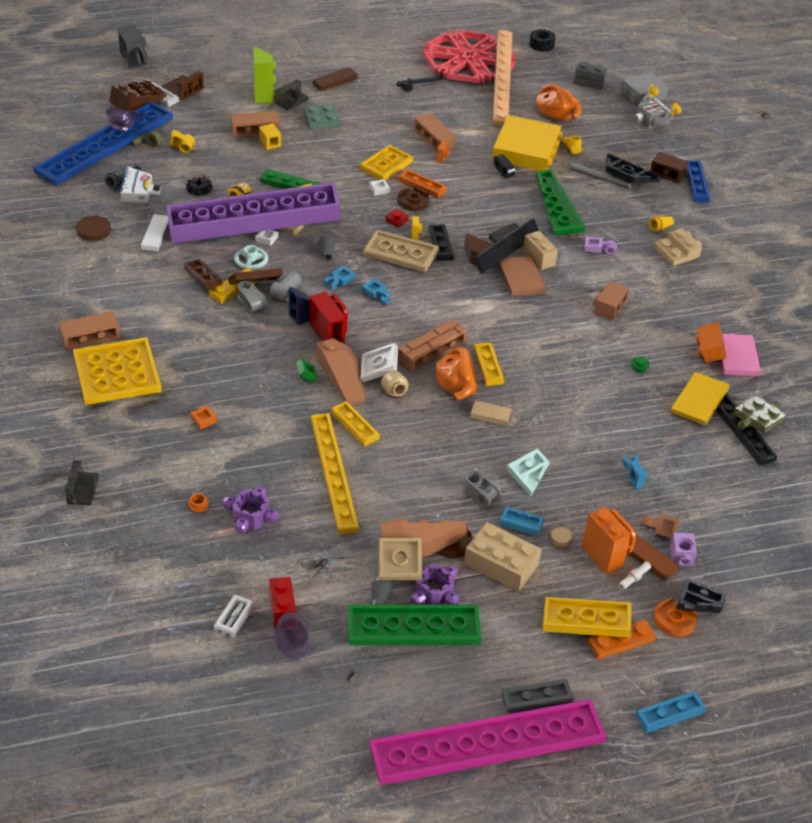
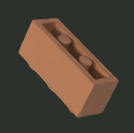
M277 111L231 114L233 138L259 136V127L268 124H274L280 131Z
M431 113L415 117L414 131L436 152L441 141H447L448 148L450 150L454 149L455 135Z
M113 311L58 323L60 337L65 350L120 338L119 324Z

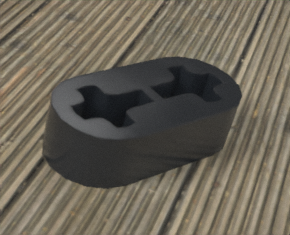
M505 155L494 156L493 163L499 173L504 178L513 177L515 175L514 165Z

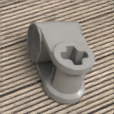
M245 280L239 282L237 300L245 307L248 313L267 307V300L264 294L252 282Z
M470 470L466 473L463 492L480 506L486 508L493 499L501 496L499 486L480 472Z

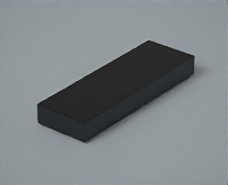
M445 224L429 225L428 230L432 245L439 246V251L435 256L436 261L453 260L454 254Z

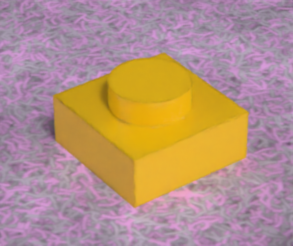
M412 216V239L418 240L419 233H422V223H419V216Z

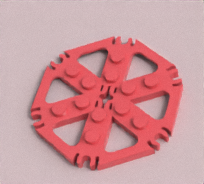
M455 30V33L448 31V33L445 32L425 44L423 57L434 73L437 72V75L443 74V78L479 84L480 82L484 83V80L491 82V79L495 81V73L491 72L486 65L495 67L496 53L490 52L496 49L497 39H495V35L466 30ZM467 39L480 41L471 46ZM444 42H449L452 44L453 47L439 45ZM511 52L512 70L514 69L516 61V56L513 52ZM433 58L440 60L448 59V61L442 65H436ZM468 66L474 76L455 73Z

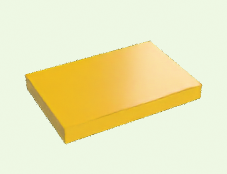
M388 145L359 164V169L379 180H387L411 164L414 157Z
M695 372L672 406L671 413L706 426L727 393L730 384Z

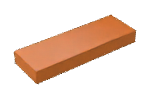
M408 169L398 176V182L412 188H421L436 198L441 197L447 191V186Z

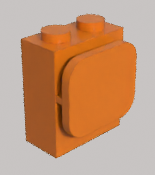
M603 507L588 514L582 548L607 575L623 567L626 555L633 552L636 534L632 526L615 509L608 510L606 507Z

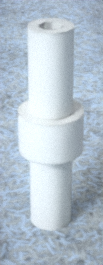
M644 562L637 569H632L627 574V577L618 583V587L621 590H625L632 583H637L642 579V575L651 569V564Z

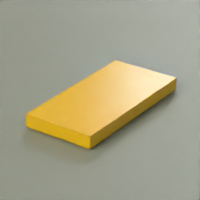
M545 597L543 632L631 638L632 603Z

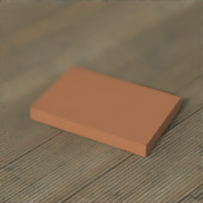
M531 256L505 258L498 263L511 296L545 293L544 283Z

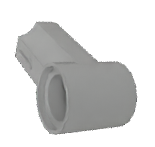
M295 271L288 273L280 282L275 281L272 284L269 292L270 296L288 302L289 288L293 287L296 289L301 283V277Z

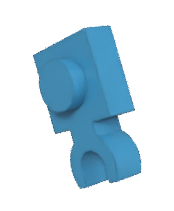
M341 266L333 271L330 277L324 279V285L331 284V290H335L337 285L345 286L353 281L355 273L345 266Z

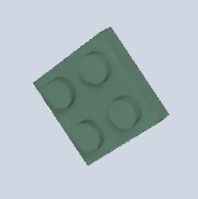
M334 104L304 107V114L310 129L340 126V119Z

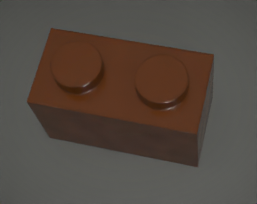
M659 151L652 160L650 171L660 175L661 178L679 184L686 175L688 161Z

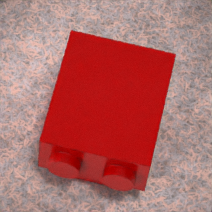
M326 291L310 296V326L322 341L334 338L345 344L348 324L346 306L336 294L329 296Z

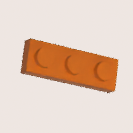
M645 619L631 624V638L595 635L588 638L587 644L598 660L653 642L656 639V635Z

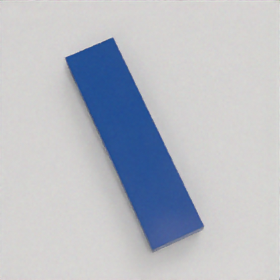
M686 160L688 161L686 174L693 202L709 203L710 196L701 161Z

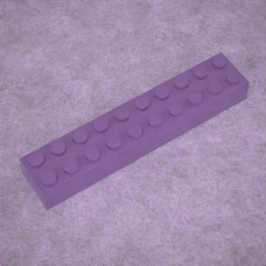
M334 182L166 205L172 244L341 220L340 203Z

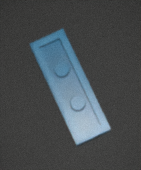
M693 691L637 710L635 717L645 733H649L705 713L706 707L697 693Z

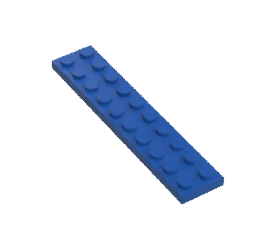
M149 102L34 166L33 171L57 186L130 144L133 139L142 134H147L173 119V113L153 102Z

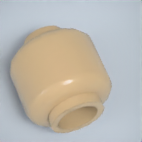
M389 371L381 380L382 388L393 398L403 396L409 387L408 380L399 371Z

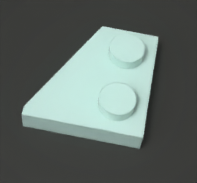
M536 449L508 464L506 470L525 492L532 496L550 462Z

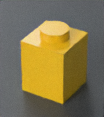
M274 124L260 126L259 141L266 150L280 147L281 132Z

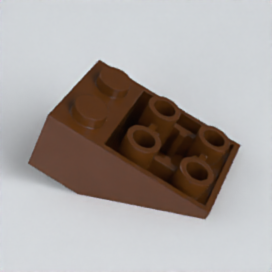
M132 81L131 83L112 85L109 102L127 115L149 102L156 104L165 98L167 94L161 88L152 84L151 81Z

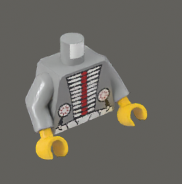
M654 84L649 86L650 93L646 94L637 107V113L633 116L635 123L641 122L647 128L669 125L670 120L674 118L673 115H679L682 111L678 103L672 104L671 111L658 99L652 98V96L659 94L658 87L654 90Z

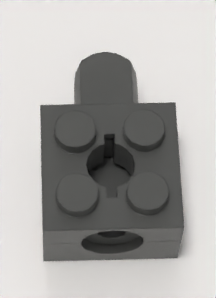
M135 25L118 27L120 55L128 68L146 65L147 53L144 48L146 40L145 37H142L141 31Z

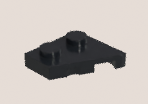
M686 578L676 609L720 613L726 594Z

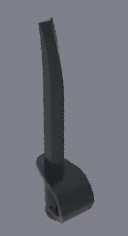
M443 75L420 79L408 78V80L398 81L396 85L410 92L413 89V84L434 82L444 78Z

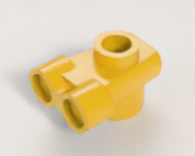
M173 130L170 146L176 148L178 146L181 152L189 153L194 149L196 139L189 134L184 135L179 131Z
M571 136L563 138L562 143L570 150L571 154L576 155L582 152L581 137Z

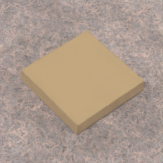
M379 538V580H422V538Z

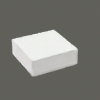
M385 179L369 182V187L374 196L390 193V187Z
M273 230L260 231L256 235L255 241L271 246L278 238V232Z

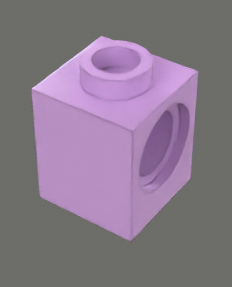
M673 533L670 544L672 561L681 566H693L697 554L694 534Z

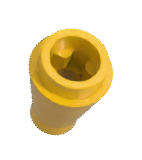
M654 216L649 221L650 229L655 232H660L674 224L671 216Z

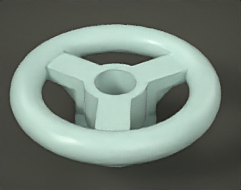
M248 245L235 253L234 262L240 268L256 270L267 264L268 255L263 249L254 245ZM240 255L246 258V264L239 260ZM263 259L260 263L252 265L256 260Z

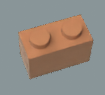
M610 281L606 287L603 286L600 296H596L593 303L595 306L594 313L614 320L627 302L629 288Z

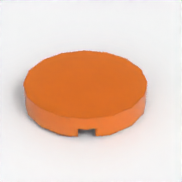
M674 599L661 601L656 606L653 615L654 623L658 629L673 637L689 635L695 629L697 622L696 611L676 609L678 601H673Z

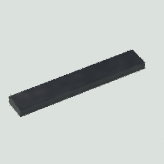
M534 218L528 220L474 257L480 274L486 272L522 247L525 235L539 231Z
M726 393L716 408L718 414L759 466L775 462L778 456L754 427L739 428L738 423L742 420L733 414L737 405Z

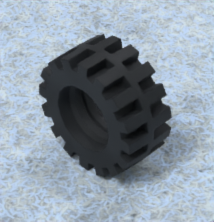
M536 29L530 34L529 45L533 50L548 52L554 48L556 36L550 30Z

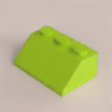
M253 47L255 103H273V97H276V88H273V84H276V74H273V70H276V61H273L271 54Z

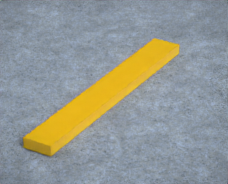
M330 413L311 415L310 420L338 534L359 532V525Z

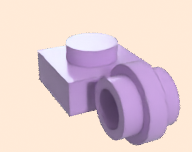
M586 236L584 252L601 253L602 249H604L607 254H613L617 250V244L612 240L602 242L603 238Z

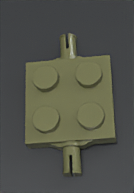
M757 396L735 407L733 412L734 415L742 420L738 423L739 428L744 429L747 426H751L762 433L784 422L787 416L779 410L780 403L775 401L773 404H768L764 399Z

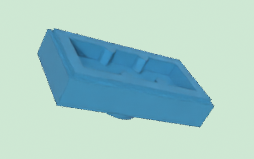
M505 507L499 525L538 537L545 518Z

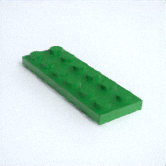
M478 604L348 605L349 645H481L482 638Z

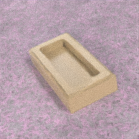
M475 400L470 418L507 426L512 409Z

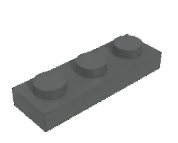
M567 679L505 688L501 691L507 713L573 702V694Z

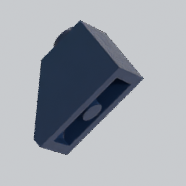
M290 287L289 316L297 325H301L309 321L310 297Z

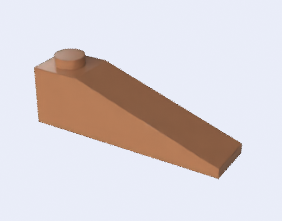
M334 338L316 343V360L343 400L347 401L350 405L364 402L365 395L362 380L360 379L358 358L351 348Z
M397 519L380 523L383 538H422V558L467 538L465 521L440 520L438 523H428L427 520L420 519L418 523L408 522V519Z

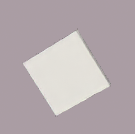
M396 343L362 354L360 379L363 383L382 377L389 371H397L398 346Z

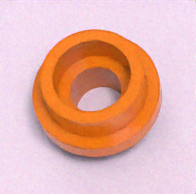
M201 493L193 494L188 501V507L193 512H203L209 506L208 499Z

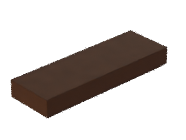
M348 67L313 79V85L320 91L357 79L358 74Z
M200 259L184 264V269L205 289L223 284L222 278Z
M282 268L238 272L231 275L228 281L230 285L239 284V282L244 280L250 282L272 281L281 277L283 271Z

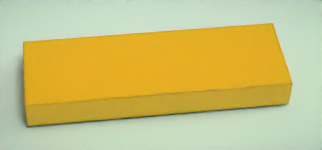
M492 343L474 344L473 350L485 385L504 384V377Z
M347 401L331 408V414L364 447L380 439V434Z

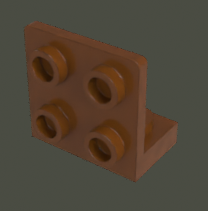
M198 71L188 77L182 75L162 85V88L175 94L180 100H185L204 89V73Z

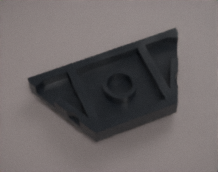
M611 153L607 154L605 171L610 173L611 176L620 177L630 184L660 181V175Z

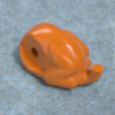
M550 83L545 85L537 95L536 106L539 113L551 120L567 121L570 117L575 120L581 114V105L576 97L557 84Z
M455 348L436 363V378L442 389L456 397L457 401L467 396L475 395L477 389L476 375L470 353L466 348Z

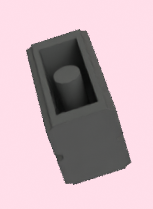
M579 62L575 71L574 83L603 89L607 68H604L602 65L594 66L589 65L588 62Z

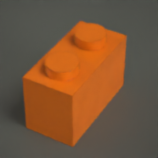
M719 322L697 327L698 335H695L697 344L700 345V347H697L700 358L703 357L705 363L727 358Z

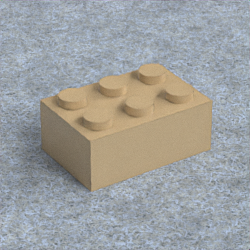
M486 522L466 547L464 565L519 592L539 566L542 549Z

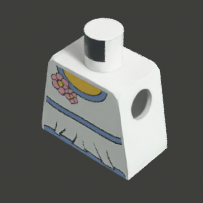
M126 167L120 192L121 202L147 203L150 194L160 195L161 186L152 184L151 174Z

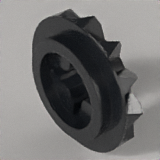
M193 177L192 180H188L186 189L193 195H205L212 190L211 180H207L206 177Z

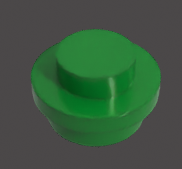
M638 356L632 359L631 365L635 372L643 373L649 368L650 362L645 357Z

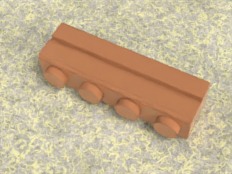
M454 319L447 323L443 322L438 328L431 329L425 335L414 338L407 345H401L398 349L397 361L411 373L466 342V328L459 325Z

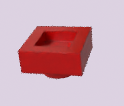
M394 209L385 217L386 222L397 228L409 220V215L398 209Z

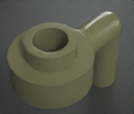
M152 130L148 134H142L133 139L131 145L134 147L145 140L152 147H157L162 144V135Z

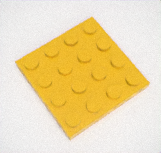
M147 337L73 349L85 405L162 392Z

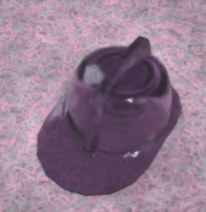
M109 108L106 110L110 126L122 131L131 128L133 121L143 119V115L137 112L119 108Z
M285 613L278 621L274 631V640L284 655L292 659H301L306 655L308 649V624L297 613Z

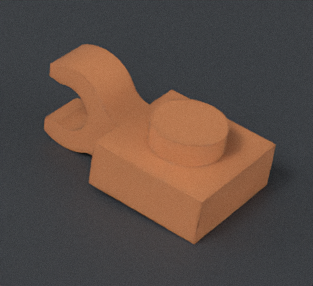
M663 514L659 515V519L644 516L642 524L656 527L655 534L672 538L673 533L677 532L680 519Z

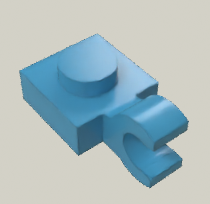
M372 279L361 286V292L375 299L378 297L384 305L391 303V300L387 298L391 295V292L386 290V285L376 279Z
M633 455L632 461H629L627 457L623 458V466L628 470V477L637 490L644 487L647 473L638 462V457Z

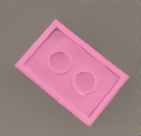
M723 334L727 358L721 359L723 374L760 376L761 370L753 335Z

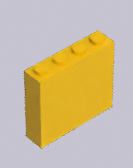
M508 115L493 147L492 161L494 156L503 154L514 166L538 171L548 170V167H552L553 158H555L562 141V126Z

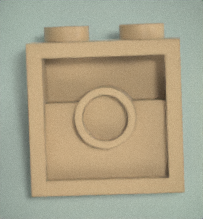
M681 228L669 232L668 238L654 242L653 248L672 266L699 258L702 244L699 240H694L689 231Z

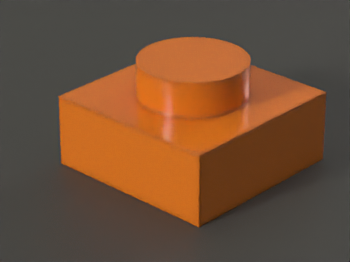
M441 141L438 147L437 162L443 163L445 158L449 156L450 149L448 148L447 141Z
M208 406L190 413L191 419L200 430L217 423V416Z

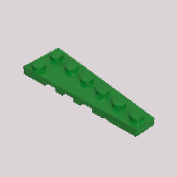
M552 169L537 171L536 178L553 235L560 236L585 232L583 221Z

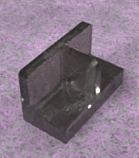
M298 79L275 90V103L286 110H290L309 100V96L301 92V81Z
M73 460L65 487L67 504L92 505L99 474L83 472L82 463L79 460Z

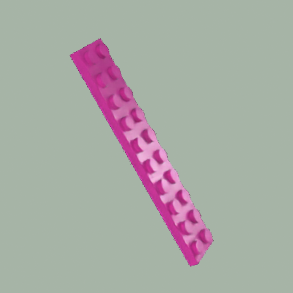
M589 699L369 740V747L381 786L605 743L606 735L593 702Z

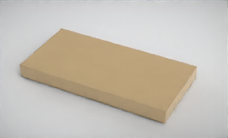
M376 230L364 248L363 256L426 273L439 251V246Z

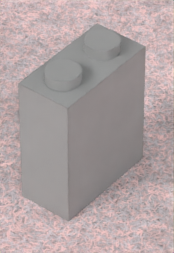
M652 72L623 79L621 93L638 107L646 94L650 93V85L654 84V90L658 87L659 94L652 96V98L655 97L659 101L666 99L669 86Z

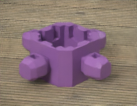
M259 486L254 491L243 490L240 491L237 498L225 497L223 500V507L232 511L235 530L239 533H244L248 528L252 530L260 529L265 520L274 523L279 519V512L269 509V499L266 495V489ZM252 505V508L258 510L256 513L249 514V511H242V508L245 509V507Z
M430 564L425 569L422 568V580H416L415 593L411 597V603L458 604L460 598L453 591L454 578L458 573L457 568L452 565L444 569L438 564ZM428 581H434L435 583L439 581V584L442 586L441 591L439 589L436 591L432 589L430 591V587L427 586Z

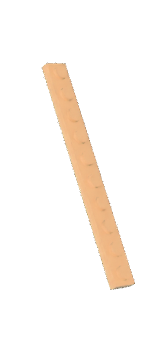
M498 30L492 125L503 126L509 115L512 32L507 30Z

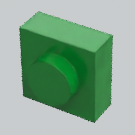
M302 358L296 362L298 374L302 379H307L311 383L318 379L313 365Z

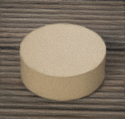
M558 527L552 531L550 540L557 547H567L571 543L572 534L568 529Z

